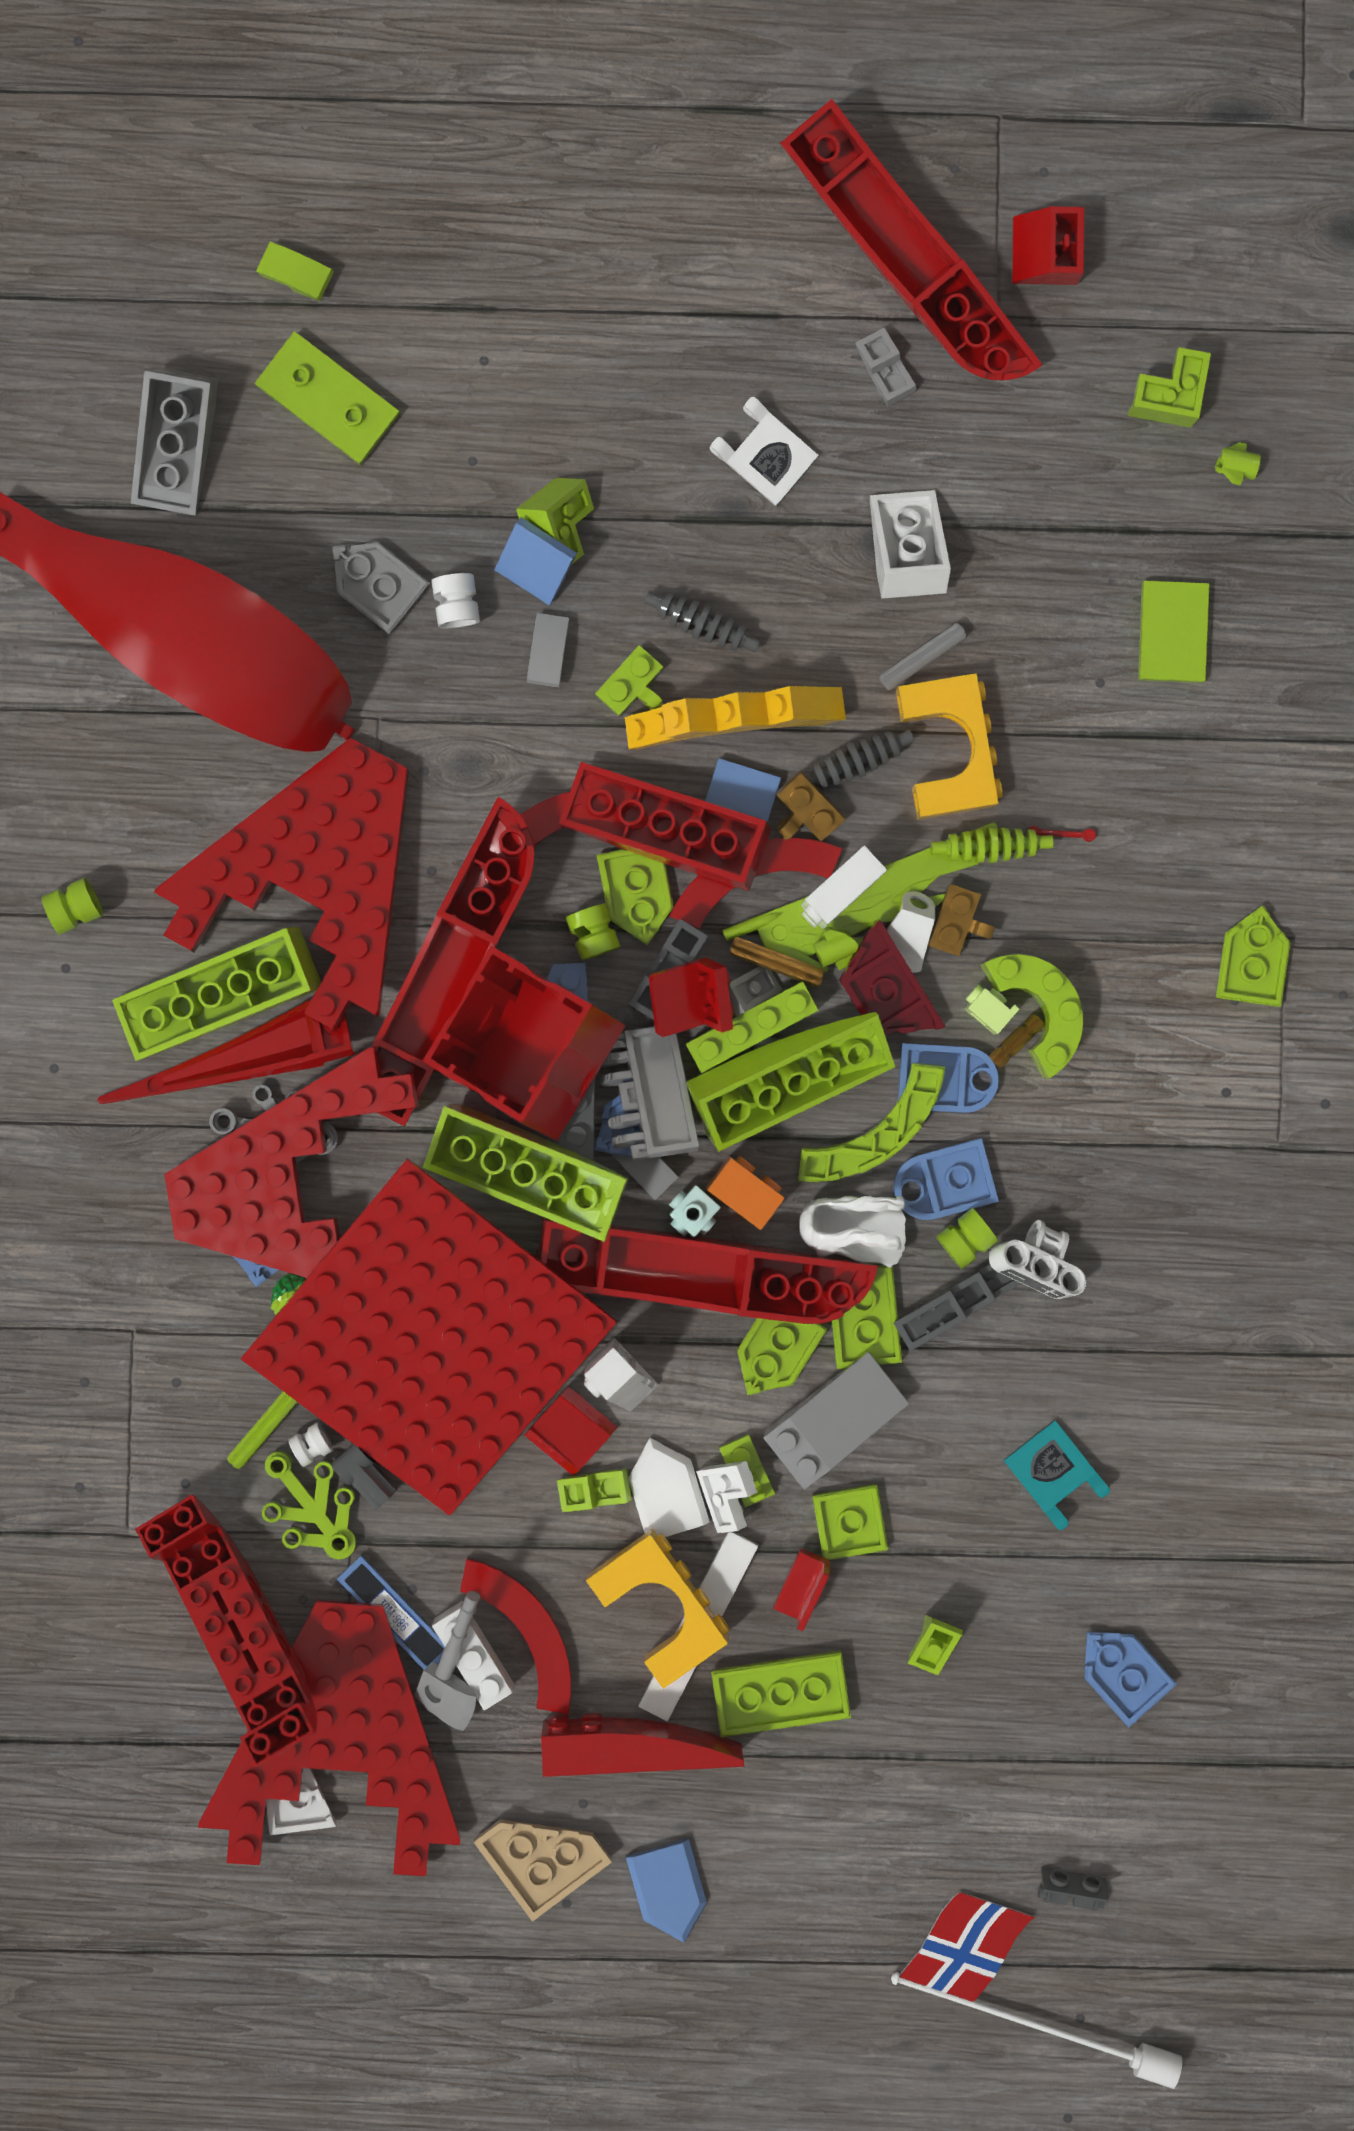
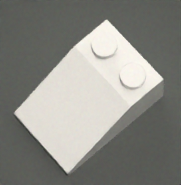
M935 490L870 495L876 571L881 599L947 593L951 568Z

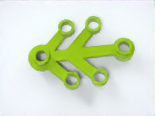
M282 1450L271 1453L265 1461L267 1474L273 1478H280L303 1508L283 1506L276 1501H270L262 1508L263 1519L269 1523L276 1522L279 1519L315 1523L323 1534L305 1533L297 1527H290L282 1535L283 1544L290 1549L297 1548L299 1545L324 1548L329 1557L338 1560L349 1557L356 1547L355 1535L348 1529L350 1507L355 1499L353 1489L343 1486L336 1491L334 1501L338 1505L334 1525L326 1515L330 1479L335 1472L331 1462L323 1460L315 1466L314 1476L317 1481L315 1498H313L292 1472L293 1460L291 1456ZM274 1460L282 1461L284 1465L282 1471L273 1469L272 1462ZM322 1465L327 1466L330 1469V1475L327 1477L321 1476L318 1471L319 1467ZM342 1491L348 1492L351 1497L350 1501L346 1503L340 1501L339 1493ZM267 1507H275L278 1510V1515L276 1517L268 1516ZM290 1532L296 1533L298 1535V1542L290 1543L287 1540V1534ZM335 1538H342L345 1542V1547L342 1549L336 1548L333 1545V1540Z

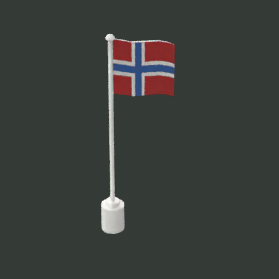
M959 1891L940 1912L920 1950L901 1973L895 1972L891 1976V1981L894 1985L901 1983L1130 2060L1129 2066L1133 2068V2073L1136 2077L1172 2089L1176 2087L1182 2070L1181 2055L1142 2043L1139 2048L1135 2047L1132 2053L975 2001L996 1976L1016 1937L1035 1918L1033 1915Z

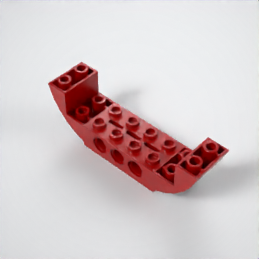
M192 1494L135 1528L149 1558L163 1561L248 1730V1733L240 1737V1740L254 1768L260 1767L314 1734L317 1729V1715L311 1691L305 1678L306 1674L247 1559H244L231 1537L212 1512Z

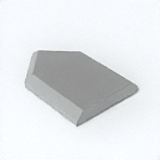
M368 542L351 546H332L337 593L386 633L391 634L424 594L430 582L380 542Z

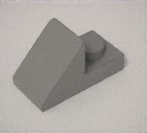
M761 966L731 981L728 986L730 1001L736 1017L783 991L772 971Z

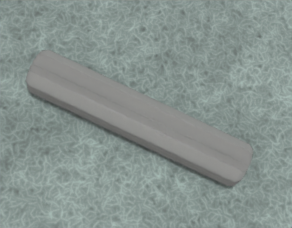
M959 623L953 624L883 672L879 677L881 683L887 690H891L964 640L967 636L965 630Z

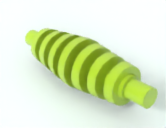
M987 827L985 837L982 828L974 830L973 840H971L969 831L961 832L960 840H958L957 834L953 833L949 834L945 841L931 842L930 848L931 855L946 854L950 861H957L958 854L961 853L963 862H971L973 853L975 862L984 863L986 852L988 863H997L998 855H1000L1002 862L1010 860L1011 851L1013 852L1014 859L1023 858L1024 850H1026L1027 857H1032L1036 855L1039 849L1053 848L1054 842L1052 835L1038 836L1035 830L1027 829L1024 837L1022 829L1013 828L1011 837L1009 828L1000 827L998 836L995 827Z

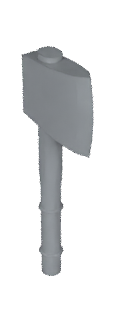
M476 1591L467 1592L439 1664L432 1662L424 1669L414 1695L427 1711L433 1713L451 1727L462 1731L467 1727L473 1716L477 1696L470 1686L453 1674L460 1655L463 1640L467 1637V1630L471 1619L477 1611L476 1606L480 1595Z

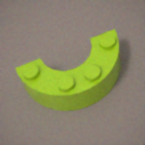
M1021 954L1005 955L981 963L980 966L995 990L998 992L1008 989L1022 990L1031 995L1040 1005L1045 1026L1038 1041L1028 1049V1052L1042 1077L1050 1079L1068 1064L1081 1040L1083 1011L1076 989L1066 975L1057 967L1034 956Z

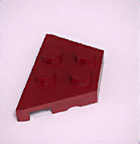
M881 920L874 921L858 947L857 952L853 955L839 978L841 985L859 1014L864 1015L876 1012L885 1035L898 1032L911 1033L916 1032V1030L943 1029L946 1026Z

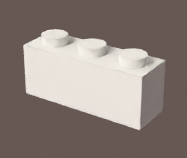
M463 1600L435 1617L432 1627L445 1647L451 1637V1630L456 1624L461 1604L464 1602ZM472 1617L456 1666L467 1684L475 1692L483 1710H486L512 1694L514 1682Z

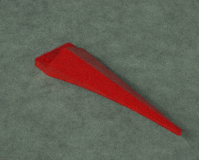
M308 1000L281 1016L221 1046L153 1076L99 1096L97 1101L100 1104H107L322 1067L325 1062L355 1055L346 1012L334 1031L304 1014L311 1001Z

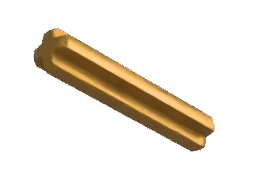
M735 937L729 951L731 956L795 980L803 981L814 987H819L823 980L824 970L822 968L739 937Z

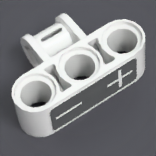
M1036 1220L1031 1225L1025 1242L1011 1240L995 1245L989 1252V1262L995 1271L1054 1299L1079 1295L1086 1287V1277L1083 1271L1063 1261L1069 1243V1234L1064 1231L1057 1232L1050 1229L1041 1220ZM1007 1250L1010 1251L1012 1255V1263H1010L1007 1259ZM1035 1263L1040 1268V1276L1035 1272ZM1063 1277L1068 1282V1289L1063 1285Z

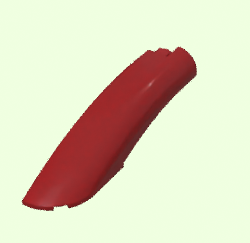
M830 99L779 143L871 263L958 365L975 376L999 381L1023 377L1043 365L963 258L961 259L914 205L833 99Z
M497 797L445 896L417 957L371 1046H377L381 1077L414 1073L418 1101L435 1070L422 1060L446 1020L460 1004L466 986L490 946L497 948L533 872L534 845L528 827L513 806L500 797ZM415 1107L376 1113L405 1127Z
M547 1218L542 1220L539 1249L536 1250L537 1259L580 1292L639 1299L723 1312L742 1317L801 1324H822L844 1316V1313L853 1308L857 1303L860 1304L874 1282L878 1268L877 1265L827 1256L821 1257L803 1252L698 1236L693 1237L691 1235L684 1237L682 1234L616 1225H611L606 1241H601Z

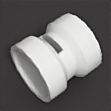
M319 1422L308 1427L306 1433H297L288 1439L293 1454L303 1467L313 1463L316 1456H325L334 1450L326 1431Z

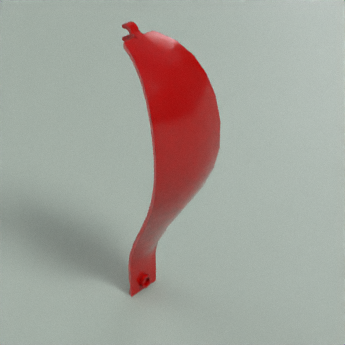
M0 492V556L31 575L61 603L104 649L148 684L189 709L229 729L280 748L302 752L322 751L335 733L346 741L351 738L355 729L344 723L343 719L352 705V698L348 684L336 664L292 620L258 595L223 574L190 559L159 549L92 536L61 527L42 518Z

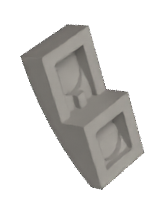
M885 328L855 343L860 357L887 407L916 392V385L900 360V352Z
M537 613L527 683L559 688L569 628L568 617Z
M611 1153L654 1200L679 1178L660 1157L633 1161L630 1156Z

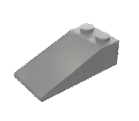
M159 367L144 370L130 504L197 515L215 415L219 379Z
M868 1351L766 1428L763 1438L805 1490L909 1404V1401Z

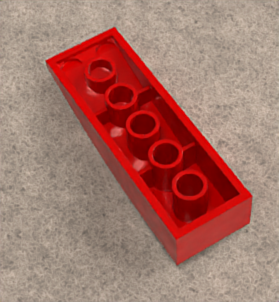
M580 762L559 820L560 825L592 838L746 891H750L771 832L765 820L584 762Z
M600 1713L583 1714L582 1718L569 1719L568 1715L559 1714L550 1716L549 1720H543L541 1733L543 1777L744 1767L741 1743L707 1731L679 1724L639 1718L602 1717Z

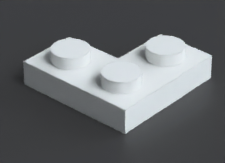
M747 1461L706 1466L697 1470L696 1472L717 1533L739 1531L747 1527L743 1509L738 1498L749 1497L757 1493L753 1475L749 1470Z

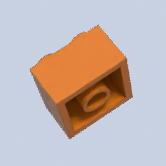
M738 1155L735 1160L729 1156L708 1183L706 1189L758 1229L762 1230L785 1199L779 1194L782 1187L766 1175L762 1180L755 1176L753 1171L756 1168Z

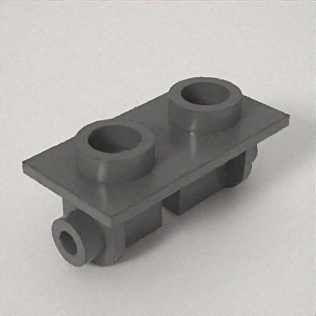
M1041 1867L1042 1884L1038 1887V1898H1043L1044 1902L1067 1905L1068 1898L1071 1896L1074 1897L1072 1901L1074 1907L1091 1909L1093 1911H1097L1098 1908L1103 1909L1105 1902H1109L1106 1878Z

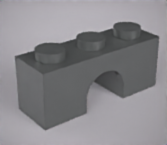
M679 919L628 1005L654 1021L649 986L650 975L694 961L708 936Z

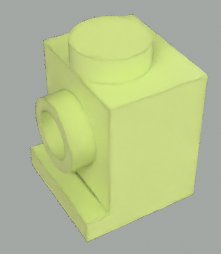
M977 985L965 999L969 1004L964 1009L994 1035L999 1034L1019 1010L1015 1005L1005 1006L1004 1004L1007 1002V999L994 988L988 991L980 985Z

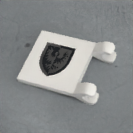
M751 397L745 403L743 410L759 422L756 428L736 451L721 437H717L709 449L776 506L818 457V454L774 417L759 400Z

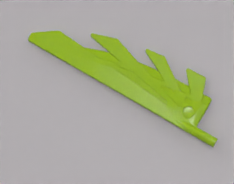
M991 822L989 824L976 828L983 829L984 837L986 835L987 827H995L997 830V834H999V830L995 822ZM971 830L969 832L971 835V840H973L974 830ZM929 847L886 864L884 867L887 871L828 926L840 930H848L851 936H854L871 927L874 921L878 919L881 922H892L901 910L902 897L906 892L916 891L921 893L939 876L975 866L979 863L975 862L973 853L971 862H963L961 853L958 854L957 861H950L946 854L931 855V848ZM945 894L929 898L936 907L943 902ZM808 896L722 930L726 942L757 930L764 947L822 968L824 972L829 970L828 967L823 968L821 963L809 957L816 954L813 944L825 938L822 928L819 925L815 928L812 927L801 914L804 910L801 904ZM910 899V902L915 907L920 909L927 908L923 901ZM853 937L859 947L864 938Z

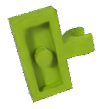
M639 645L600 687L595 695L619 717L625 713L637 698L650 710L660 708L663 700L647 687L664 670V667Z

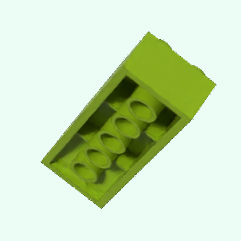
M290 927L117 997L112 1002L135 1061H139L316 992L321 984V980L300 927Z
M876 1012L829 1023L777 1040L686 1081V1085L706 1135L717 1151L720 1152L895 1068V1064L879 1016Z
M457 1102L443 1107L423 1165L424 1169L601 1241H606L628 1180V1178L565 1147Z

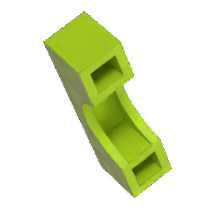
M802 981L733 1018V1030L721 1033L713 1029L685 1045L700 1073H703L817 1012L818 1008Z

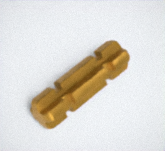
M1030 1015L1023 1022V1026L1016 1028L1001 1043L1002 1046L1000 1048H996L989 1054L995 1066L998 1068L1005 1066L1010 1061L1009 1057L1011 1055L1015 1056L1033 1039V1034L1037 1035L1044 1028L1045 1024L1037 1015Z

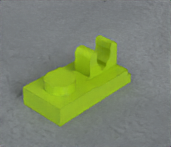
M749 1433L719 1446L726 1464L747 1461L749 1470L753 1475L757 1493L741 1498L745 1507L775 1495Z

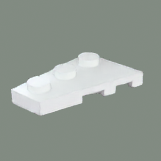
M302 1768L299 1801L266 1799L270 1835L336 1827L335 1818L311 1768Z

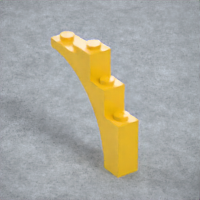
M788 686L765 693L736 692L714 699L685 698L662 704L661 708L624 717L629 750H638L660 744L718 734L781 727L822 726L846 720L842 687Z

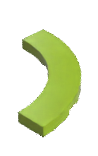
M912 1062L906 1086L899 1100L886 1117L875 1127L863 1135L841 1144L816 1148L801 1147L798 1181L822 1182L838 1180L843 1177L866 1172L895 1155L916 1135L934 1107L943 1083L946 1067L943 1065Z

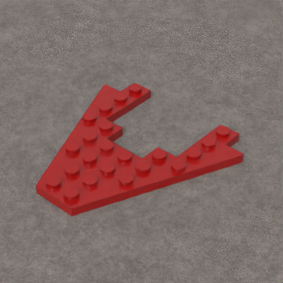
M377 1046L370 1047L165 1173L174 1239L307 1278L340 1239L337 1217L305 1221L295 1157L327 1152L323 1119L419 1106L414 1073L381 1077Z

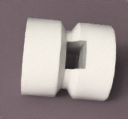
M456 573L439 576L431 580L434 599L440 602V605L435 608L439 628H460L480 622L478 603L472 600V597L476 595L473 574Z

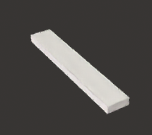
M734 1531L727 1532L699 1586L708 1596L711 1602L708 1607L715 1616L718 1614L723 1616L758 1548L757 1543ZM684 1615V1617H683V1619H682V1621H681V1623H680V1625H679L677 1631H678V1630L680 1629V1627L682 1626V1624H683V1622H684V1619H685V1615ZM696 1667L664 1689L653 1676L638 1707L668 1722Z

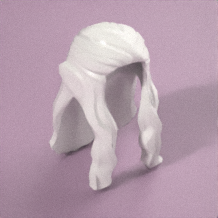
M901 1195L897 1198L844 1196L841 1198L811 1200L804 1207L800 1215V1235L807 1246L816 1250L818 1256L825 1257L836 1253L857 1262L879 1263L892 1267V1265H896L899 1262L902 1253L905 1251L906 1236L904 1224L906 1218L901 1211L905 1207L904 1198Z

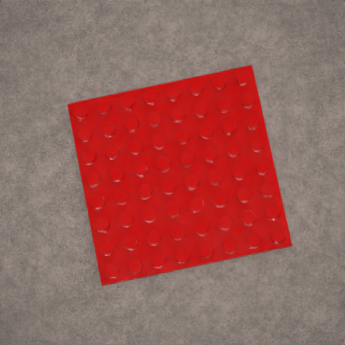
M406 1158L240 1359L450 1516L617 1323V1320L414 1162Z

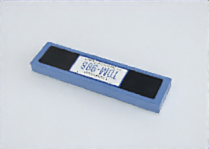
M361 1554L338 1576L337 1580L358 1602L384 1605L395 1640L423 1670L432 1662L439 1664L445 1646L435 1630Z

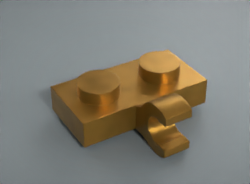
M801 770L776 792L780 800L792 811L791 814L777 825L779 828L778 832L786 840L790 839L804 823L820 841H823L846 820L845 816Z
M949 883L930 935L928 946L960 956L968 932L991 940L995 927L973 919L981 894Z

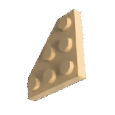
M500 1819L474 1838L473 1841L532 1922L612 1863L611 1856L593 1832Z

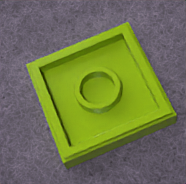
M877 1484L812 1494L823 1558L832 1560L888 1550Z

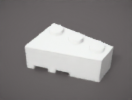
M615 1337L585 1366L584 1376L586 1378L584 1379V1385L595 1397L598 1398L602 1395L607 1401L629 1412L659 1386Z

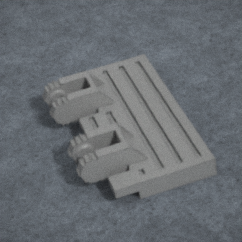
M655 1027L624 1031V1034H620L611 1051L626 1049V1051L608 1054L601 1068L627 1065L628 1071L603 1075L600 1078V1083L603 1087L618 1086L623 1112L638 1110L637 1113L611 1117L608 1120L609 1127L611 1129H621L639 1126L640 1132L614 1137L611 1140L612 1146L618 1149L630 1147L633 1161L698 1151L699 1144L677 1035L661 1037L656 1034Z

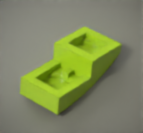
M269 242L256 270L260 276L286 285L293 292L317 301H321L334 273L331 268L273 242Z
M627 1468L557 1479L562 1512L589 1510L597 1506L624 1504L632 1501Z

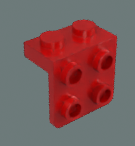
M705 957L652 973L649 977V986L656 1034L666 1037L705 1024L721 1033L733 1030L732 1017L734 1015V1008L729 996L730 975L726 966Z

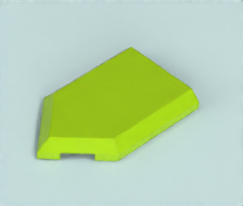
M625 849L597 854L606 906L612 922L648 945L673 908L665 864Z
M1263 905L1225 933L1215 998L1281 1007L1291 942L1281 932Z
M756 1318L737 1349L747 1396L793 1385L827 1331V1328L821 1324H801Z

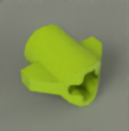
M1238 442L1229 448L1224 447L1222 449L1221 456L1215 465V471L1224 474L1232 484L1241 486L1243 478L1249 480L1256 478L1261 455L1247 452V444Z
M829 926L822 929L825 939L813 944L821 965L825 968L835 963L838 970L846 968L852 955L857 952L858 944L848 930H840Z

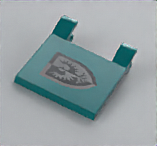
M1056 1420L1003 1460L1054 1526L1060 1531L1066 1528L1069 1522L1056 1507V1504L1077 1487L1087 1481L1100 1498H1104L1110 1492L1109 1487Z

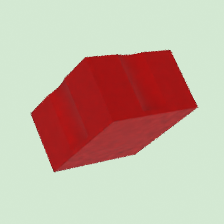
M490 946L466 986L460 1004L446 1020L422 1061L456 1083L480 1094L487 1102L522 1124L558 1140L626 1025L500 950Z

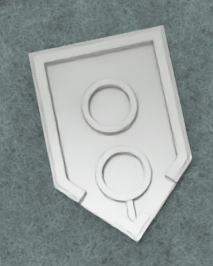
M650 1437L628 1477L644 1533L653 1528L657 1535L662 1533L667 1537L710 1523L691 1459Z

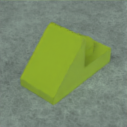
M925 1615L921 1635L909 1654L908 1664L939 1675L960 1640L963 1630Z

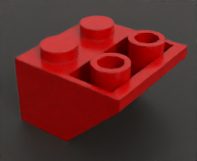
M1051 206L1013 216L1012 284L1077 285L1084 273V207Z

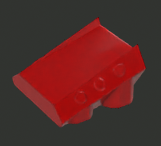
M567 1386L539 1415L524 1436L574 1476L606 1442L617 1427L603 1413L591 1406L582 1394Z

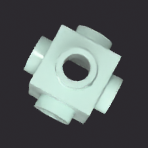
M695 1184L687 1194L681 1190L669 1204L673 1208L669 1215L674 1219L670 1224L684 1237L688 1232L693 1237L699 1232L704 1236L715 1224L716 1220L713 1216L721 1207ZM697 1208L699 1213L697 1217L689 1218L686 1215L687 1210Z

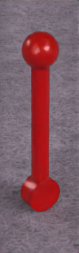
M1034 825L1028 828L1035 830L1038 836L1052 835L1055 837L1082 838L1085 842H1091L1096 837L1093 829H1086L1080 832L1039 829Z

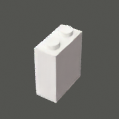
M864 845L801 904L804 909L801 913L802 916L812 927L815 928L819 925L824 929L874 884L887 869Z

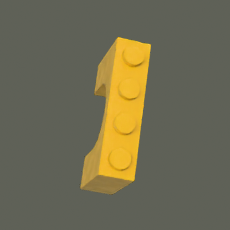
M977 673L898 686L895 692L901 723L936 717L947 718L956 722L964 729L971 744L970 760L961 774L948 779L915 784L912 787L917 820L991 808L998 805V798H1002V786L1000 779L994 778L993 766L997 765V757L994 746H989L987 734L991 733V721L989 714L983 713L982 701L986 700V692L983 681L978 682Z
M652 1528L590 1572L586 1582L604 1607L610 1605L632 1588L644 1583L662 1584L674 1591L679 1597L685 1614L682 1626L674 1635L648 1652L644 1660L648 1669L664 1689L727 1645L730 1628L720 1614L715 1616L708 1605L711 1602L701 1587L695 1589L689 1578L692 1576L686 1565L681 1560L676 1562L669 1551L672 1550V1547L662 1533L657 1535Z

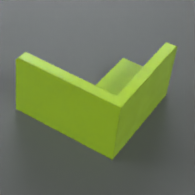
M1178 347L1175 353L1171 379L1139 374L1134 400L1128 410V416L1191 428L1200 417L1211 353Z
M554 478L516 508L519 519L522 517L575 551L577 555L573 563L584 555L575 524L594 510L585 479Z

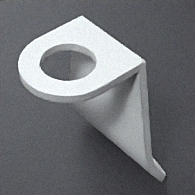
M909 891L903 895L901 910L887 928V932L912 973H918L922 970L926 949L935 921L934 902L928 896L916 891ZM915 898L923 901L927 908L920 909L915 907L910 902V899Z

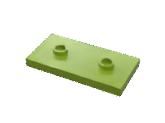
M295 331L255 382L256 387L360 466L400 415L399 410Z
M841 1650L711 1670L721 1737L851 1718Z

